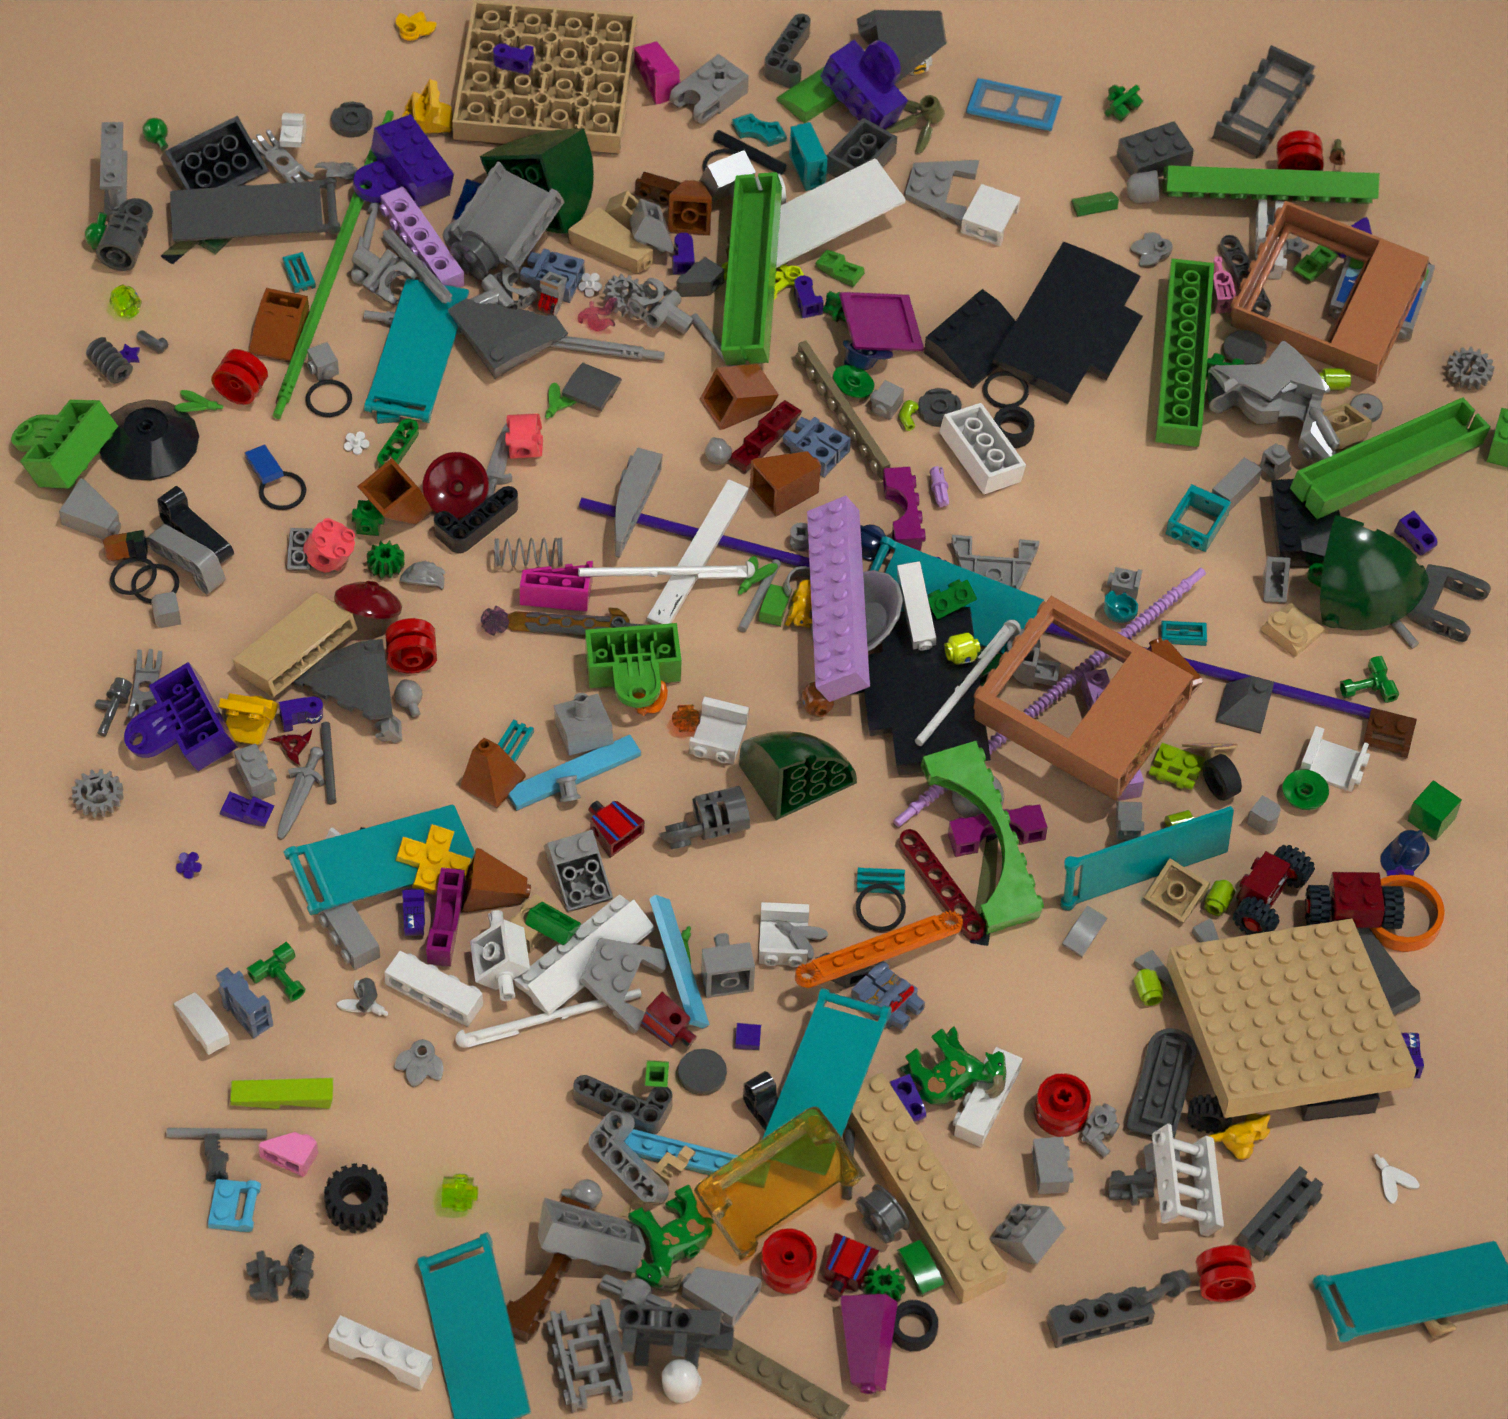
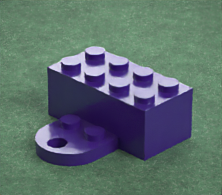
M852 40L829 56L820 76L823 83L830 87L839 101L845 104L852 116L856 117L859 121L865 118L884 130L898 121L908 102V99L895 86L901 73L899 59L893 49L880 40L868 45L865 51L855 40Z
M411 114L374 128L371 150L378 161L359 168L353 179V189L361 199L372 203H380L381 195L403 186L418 207L450 196L454 173ZM368 185L370 189H363L360 186Z
M189 662L149 685L157 704L135 716L128 723L124 732L126 746L134 755L141 758L154 757L178 743L186 759L197 771L238 748L202 677ZM143 737L140 744L133 745L135 738Z

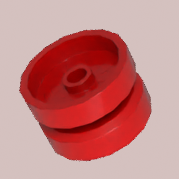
M1296 130L1283 135L1278 140L1276 153L1279 170L1323 171V145L1318 135L1307 130Z
M232 349L227 351L220 365H218L211 376V381L215 390L221 396L236 404L247 405L253 402L259 389L262 388L267 380L268 370L251 353L241 349Z
M408 618L396 621L388 626L385 631L387 664L392 669L409 674L426 671L435 665L437 661L435 628L431 623L423 619Z
M1061 1073L1047 1077L1040 1084L1034 1113L1035 1120L1041 1129L1050 1135L1069 1137L1078 1133L1085 1126L1091 1104L1090 1090L1085 1082L1077 1076Z
M790 1228L778 1230L765 1240L761 1253V1276L766 1285L774 1291L783 1294H795L806 1289L813 1281L817 1263V1250L811 1237L803 1231Z
M1223 1245L1205 1250L1197 1256L1195 1261L1198 1275L1201 1277L1199 1285L1203 1298L1215 1302H1228L1241 1299L1254 1292L1256 1283L1254 1273L1251 1270L1252 1260L1248 1249L1237 1245Z

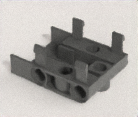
M627 1305L621 1310L619 1328L623 1331L621 1351L634 1352L635 1343H637L635 1366L648 1367L650 1344L673 1346L672 1355L685 1356L686 1353V1360L692 1362L698 1370L700 1348L732 1350L734 1326L724 1323L721 1319L724 1314L721 1311L672 1308L659 1305Z

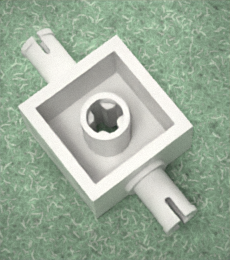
M495 910L488 914L490 928L470 940L475 981L489 988L499 989L500 999L502 1001H510L512 998H515L513 979L530 969L524 927L504 920L502 911Z

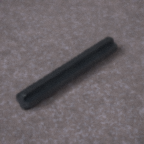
M717 130L713 135L715 142L738 153L745 150L750 160L780 175H783L787 169L786 163L721 130Z

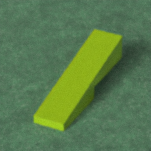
M333 1078L232 1080L230 1105L280 1109V1105L330 1109L333 1100Z

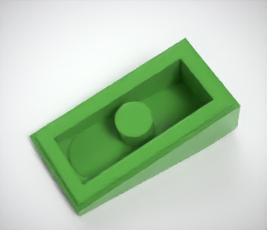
M770 584L759 612L760 622L781 626L790 596H786L782 586Z

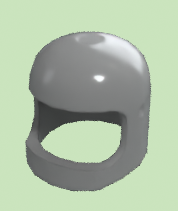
M1157 170L1135 173L1129 177L1127 193L1131 201L1134 203L1159 201Z

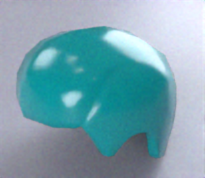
M1112 590L1105 595L1104 612L1111 621L1126 623L1132 621L1137 616L1139 605L1126 592L1116 595Z

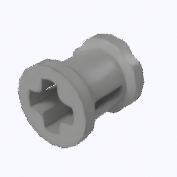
M577 775L556 779L560 786V802L581 798L576 788L575 780Z

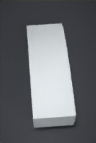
M194 992L173 1003L197 1042L201 1043L208 1055L230 1044L229 1034L198 994Z

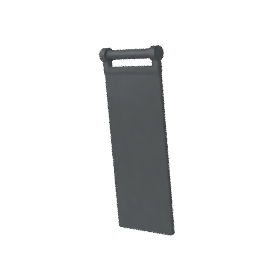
M327 177L324 180L170 191L173 241L311 232L337 234L341 229L337 219L336 179ZM320 188H325L327 191L328 224H323Z

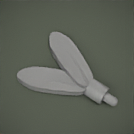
M777 921V924L781 926V930L790 934L797 949L808 950V959L813 958L814 951L807 939L822 940L828 936V932L820 927L794 926L787 921Z

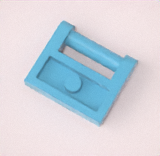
M216 1179L208 1227L241 1232L253 1231L254 1221L252 1219L261 1183L254 1180L242 1182ZM247 1193L243 1218L236 1220L240 1194Z

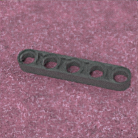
M1226 235L1221 239L1220 251L1238 287H1240L1243 280L1240 275H1249L1248 269L1251 263L1239 239L1234 235ZM1233 243L1235 247L1227 248L1224 244ZM1238 258L1241 259L1243 263L1235 264L1232 262V260ZM1262 288L1251 312L1268 318L1271 312V302L1264 288ZM1264 306L1267 310L1261 312L1258 311L1256 307Z

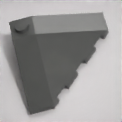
M464 299L448 309L451 317L495 379L568 335L559 319L553 315L544 316L534 314L533 311L513 310L504 308L502 305L474 302L472 299Z
M383 639L360 641L331 652L294 681L295 686L300 688L304 687V685L313 688V694L327 700L329 696L337 699L338 706L351 712L354 708L363 711V717L366 719L393 718Z

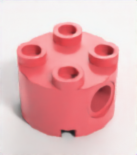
M539 413L507 415V427L510 429L505 434L506 445L509 446L510 459L541 457L543 453V435H541L540 431L542 429V422Z
M325 518L314 527L304 543L303 552L308 557V563L316 570L329 573L332 570H340L354 551L355 533L342 523Z

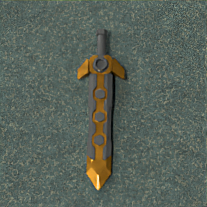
M610 607L608 610L612 617L514 611L499 619V622L512 631L569 633L576 635H585V630L649 625L632 624L626 613L619 608Z

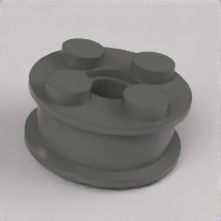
M466 231L462 235V240L453 243L450 252L465 275L470 274L479 280H483L488 276L490 269H495L500 264L498 254L492 245L481 235L473 231Z
M875 1184L872 1186V1192L866 1197L859 1196L855 1205L864 1217L862 1218L864 1226L869 1231L874 1229L884 1243L892 1242L897 1232L901 1229L907 1230L910 1227L909 1220L902 1207L882 1186Z

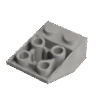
M593 830L555 840L544 845L551 872L567 911L613 898Z

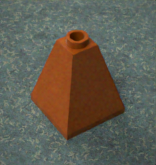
M684 180L669 194L668 229L670 233L710 235L712 196L702 181Z
M1157 638L1149 642L1150 646L1147 650L1193 675V694L1203 683L1202 677L1168 640L1163 641L1162 638Z
M483 738L471 752L460 787L498 808L517 784L526 777V774L498 744Z
M476 848L466 875L462 912L522 904L524 898L528 899L530 896L531 885L527 884L528 878L484 850Z

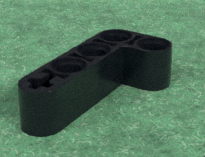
M174 486L157 499L159 515L163 523L212 550L217 556L220 565L234 555L232 546L189 508L187 496L181 488Z
M512 486L502 487L461 520H458L447 511L438 512L434 516V534L436 538L453 552L465 553L518 511L517 490Z
M767 1071L744 1083L743 1087L744 1103L765 1131L779 1099L776 1096L777 1088L775 1081Z

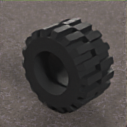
M357 1163L352 1164L350 1168H347L346 1165L342 1166L340 1172L336 1170L332 1173L333 1178H328L327 1186L324 1188V1198L327 1216L329 1219H332L333 1225L338 1226L340 1224V1230L342 1231L350 1229V1233H356V1230H361V1233L367 1232L366 1228L374 1229L376 1222L381 1223L384 1220L383 1215H386L388 1211V1192L386 1182H384V1177L381 1173L377 1175V1170L373 1167L369 1170L366 1164L357 1167ZM353 1192H363L370 1196L366 1202L359 1205H351L343 1201L348 1194Z

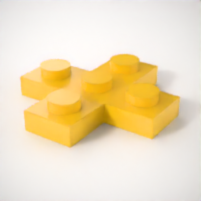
M432 824L426 843L406 837L402 838L395 861L418 868L412 888L424 889V892L435 895L441 867L465 870L466 878L471 858L449 851L454 831Z

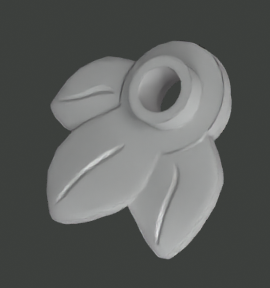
M320 162L315 165V168L328 170L326 177L353 179L357 171V167L349 162Z
M1150 232L1144 234V239L1135 241L1131 245L1130 250L1142 255L1139 262L1140 266H1150L1158 263L1160 259L1169 257L1173 246L1170 240L1162 239L1160 234Z
M427 1040L414 1042L411 1049L401 1052L395 1062V1069L406 1070L407 1079L412 1087L419 1085L427 1075L438 1081L443 1076L442 1060L435 1055L434 1046ZM426 1048L427 1052L424 1055H420L418 1050Z

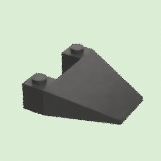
M873 10L857 18L858 32L869 45L877 40L883 41L897 55L901 66V73L896 83L947 44L941 11Z

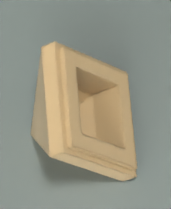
M1445 1318L1424 1322L1432 1338L1456 1329V1326Z

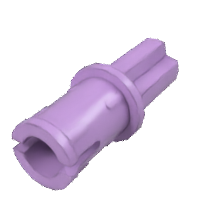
M935 466L929 471L932 480L931 490L935 494L936 503L939 507L948 506L947 489L949 486L944 478V470L942 467Z

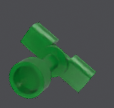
M1382 656L1369 659L1368 667L1371 673L1368 679L1353 682L1352 679L1340 681V691L1344 698L1353 697L1356 691L1370 687L1374 691H1380L1385 703L1393 702L1399 696V691L1394 681L1389 680L1386 675L1388 668Z
M287 942L272 951L273 956L263 962L259 959L247 967L248 975L256 984L267 976L271 978L277 977L286 987L284 994L290 1001L298 1000L306 991L300 981L293 982L284 971L286 969L285 964L296 957L295 951Z

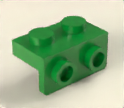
M958 579L948 584V589L942 592L938 589L927 595L929 607L936 619H940L977 600L968 579L963 582Z

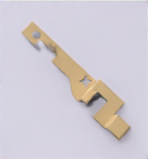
M686 1145L679 1152L678 1157L667 1152L653 1171L669 1187L673 1174L670 1171L667 1173L665 1167L670 1164L682 1172L696 1152ZM636 1195L618 1218L626 1217L629 1220L627 1215L636 1204L642 1207L646 1202Z

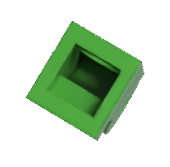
M647 1060L645 1086L667 1087L669 1061Z

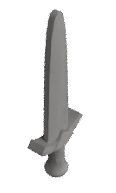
M507 423L498 437L486 471L489 478V491L486 499L494 494L496 485L512 482L511 473L504 475L509 454V446L506 445L505 434L510 429L507 427Z
M312 747L310 749V757L306 767L288 770L290 778L296 777L278 828L279 839H284L289 833L314 782H318L320 786L325 784L323 777L314 771L318 760L323 756V750L319 747Z

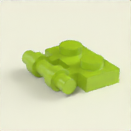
M1162 742L1153 764L1160 767V769L1151 766L1149 775L1157 777L1156 780L1162 782L1165 780L1174 783L1178 788L1183 789L1185 787L1193 790L1195 781L1188 778L1197 781L1205 758Z

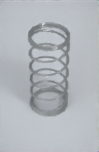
M532 537L530 538L526 562L522 541L518 538L514 563L510 542L506 538L502 564L499 555V538L494 539L495 567H499V565L502 567L504 565L507 543L511 564L513 567L516 565L519 542L525 567L529 562L531 542L537 566L541 563L543 542L545 544L548 565L551 566L553 563L555 543L557 542L558 566H563L562 537L554 539L551 562L545 538L541 541L539 561H537L534 540Z

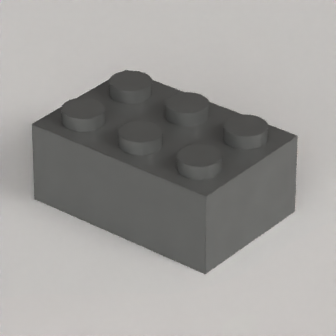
M862 118L827 154V173L837 178L873 159H877L880 165L884 167L896 154L897 136Z
M1173 121L1119 139L1116 156L1129 176L1135 173L1157 170L1158 177H1161L1166 166H1191L1194 149L1176 122Z

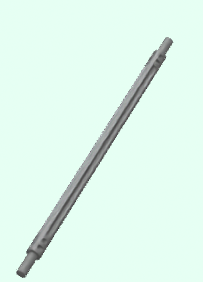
M365 310L364 319L384 321L385 324L391 325L395 312L386 311V313ZM458 327L457 334L464 335ZM565 336L549 346L640 360L642 358L664 361L665 352L647 350L641 346Z

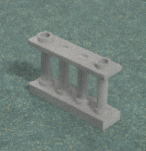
M102 122L100 190L105 189L104 213L107 214L106 221H109L110 215L118 212L119 206L127 200L128 153L127 150L123 151V122Z

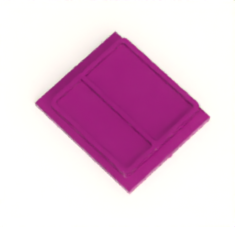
M840 292L839 296L854 349L923 352L924 346L909 295Z

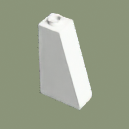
M920 561L897 565V582L902 593V604L913 649L928 650L936 645V635Z

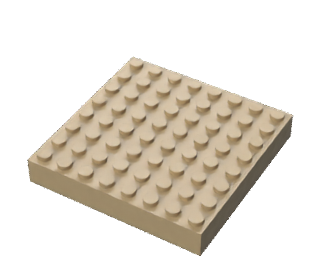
M473 0L452 122L453 139L506 144L542 132L584 128L591 151L620 154L637 35V14ZM498 44H507L510 47L524 49L525 45L534 47V62L529 75L496 67L494 64L493 48Z
M1353 919L1170 947L1166 966L1214 1092L1217 1095L1224 1118L1412 1087L1416 1067Z

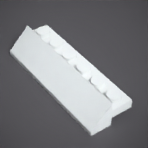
M619 894L583 923L567 944L562 945L558 943L532 964L529 970L514 979L515 986L529 995L535 1006L550 1015L584 987L580 982V978L600 938L637 944L655 930L654 926L634 899L630 902Z

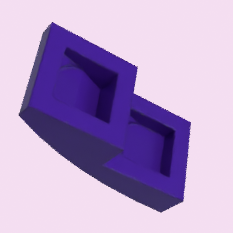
M230 791L222 806L220 815L251 825L266 826L275 805L254 796L249 800Z

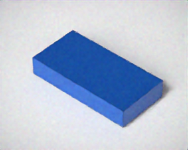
M265 444L245 452L247 461L263 484L284 476L283 470Z

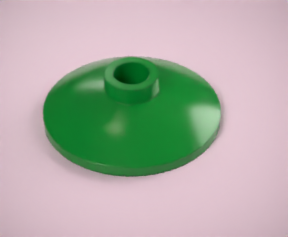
M843 365L836 368L832 376L840 391L851 397H868L872 394L875 387L873 379L867 372L851 365Z
M1296 770L1290 773L1283 782V795L1296 808L1302 810L1317 809L1328 799V783L1320 774L1312 770Z

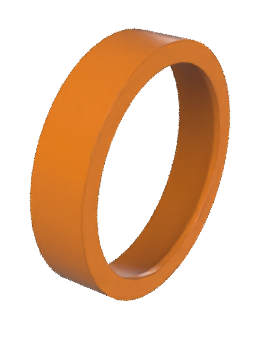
M1399 874L1382 878L1381 886L1408 887L1424 894L1435 906L1438 914L1437 920L1430 930L1413 937L1392 934L1382 926L1380 928H1370V930L1384 947L1395 951H1417L1430 945L1437 938L1445 915L1444 904L1439 893L1429 883L1415 876Z

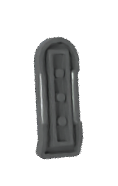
M1356 927L1393 1015L1421 1001L1420 992L1409 982L1370 928Z
M1173 1028L1163 1029L1155 1033L1150 1039L1127 1122V1129L1130 1131L1152 1136V1133L1161 1127L1171 1124L1173 1138H1175L1197 1055V1047L1194 1040L1184 1031Z

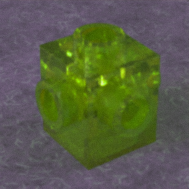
M455 1174L453 1177L444 1176L442 1183V1208H452L456 1212L472 1209L473 1201H478V1186H474V1177H468L467 1174Z

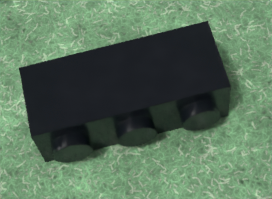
M1379 1093L1301 1105L1300 1108L1304 1121L1371 1114L1376 1112L1380 1097Z

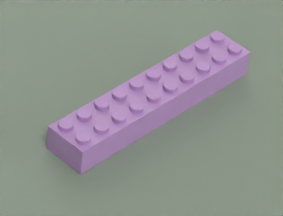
M847 496L807 511L815 684L817 690L829 702L870 687L860 512Z

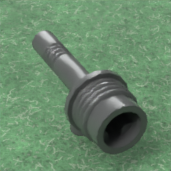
M116 677L109 691H107L106 695L111 701L96 700V708L107 710L97 732L100 736L105 737L119 704L128 703L132 683L124 678Z
M1184 1270L1164 1274L1160 1280L1161 1285L1139 1295L1138 1302L1141 1305L1150 1301L1156 1303L1165 1294L1169 1297L1178 1296L1190 1286L1189 1275Z

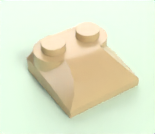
M1348 403L1323 412L1340 440V445L1337 449H1342L1347 445L1362 441L1368 436V432L1372 428L1371 420Z
M1289 603L1280 611L1271 613L1268 621L1262 625L1261 631L1296 657L1324 633L1325 628L1294 604Z
M1169 859L1144 896V899L1185 923L1198 903L1205 898L1210 883L1174 860Z

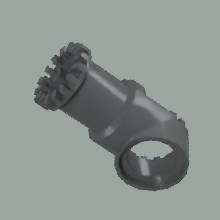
M219 1133L205 1134V1156L209 1162L206 1180L212 1181V1183L216 1179L228 1180L226 1162L229 1161V1155L218 1149L220 1148L218 1146L220 1144V1141H218L220 1140L218 1138L220 1137Z
M302 1244L295 1246L289 1255L288 1261L293 1265L291 1271L293 1278L291 1286L288 1287L287 1294L293 1298L295 1296L299 1298L300 1296V1299L309 1298L310 1294L308 1290L310 1279L314 1276V1271L311 1269L314 1253Z

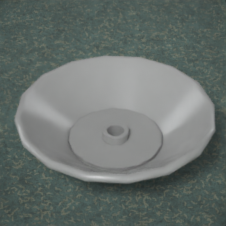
M875 570L863 572L868 651L874 649L890 634L900 617L903 602L900 585L889 574ZM812 624V627H811L812 638H813V624Z

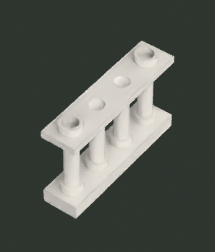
M1166 1124L1152 1133L1161 1222L1166 1224L1179 1215L1199 1221L1200 1234L1204 1236H1210L1223 1228L1214 1138L1204 1136L1193 1144L1174 1139L1171 1124ZM1174 1149L1191 1154L1192 1165L1176 1161ZM1177 1171L1193 1176L1195 1188L1178 1183ZM1179 1193L1196 1198L1197 1210L1180 1205Z

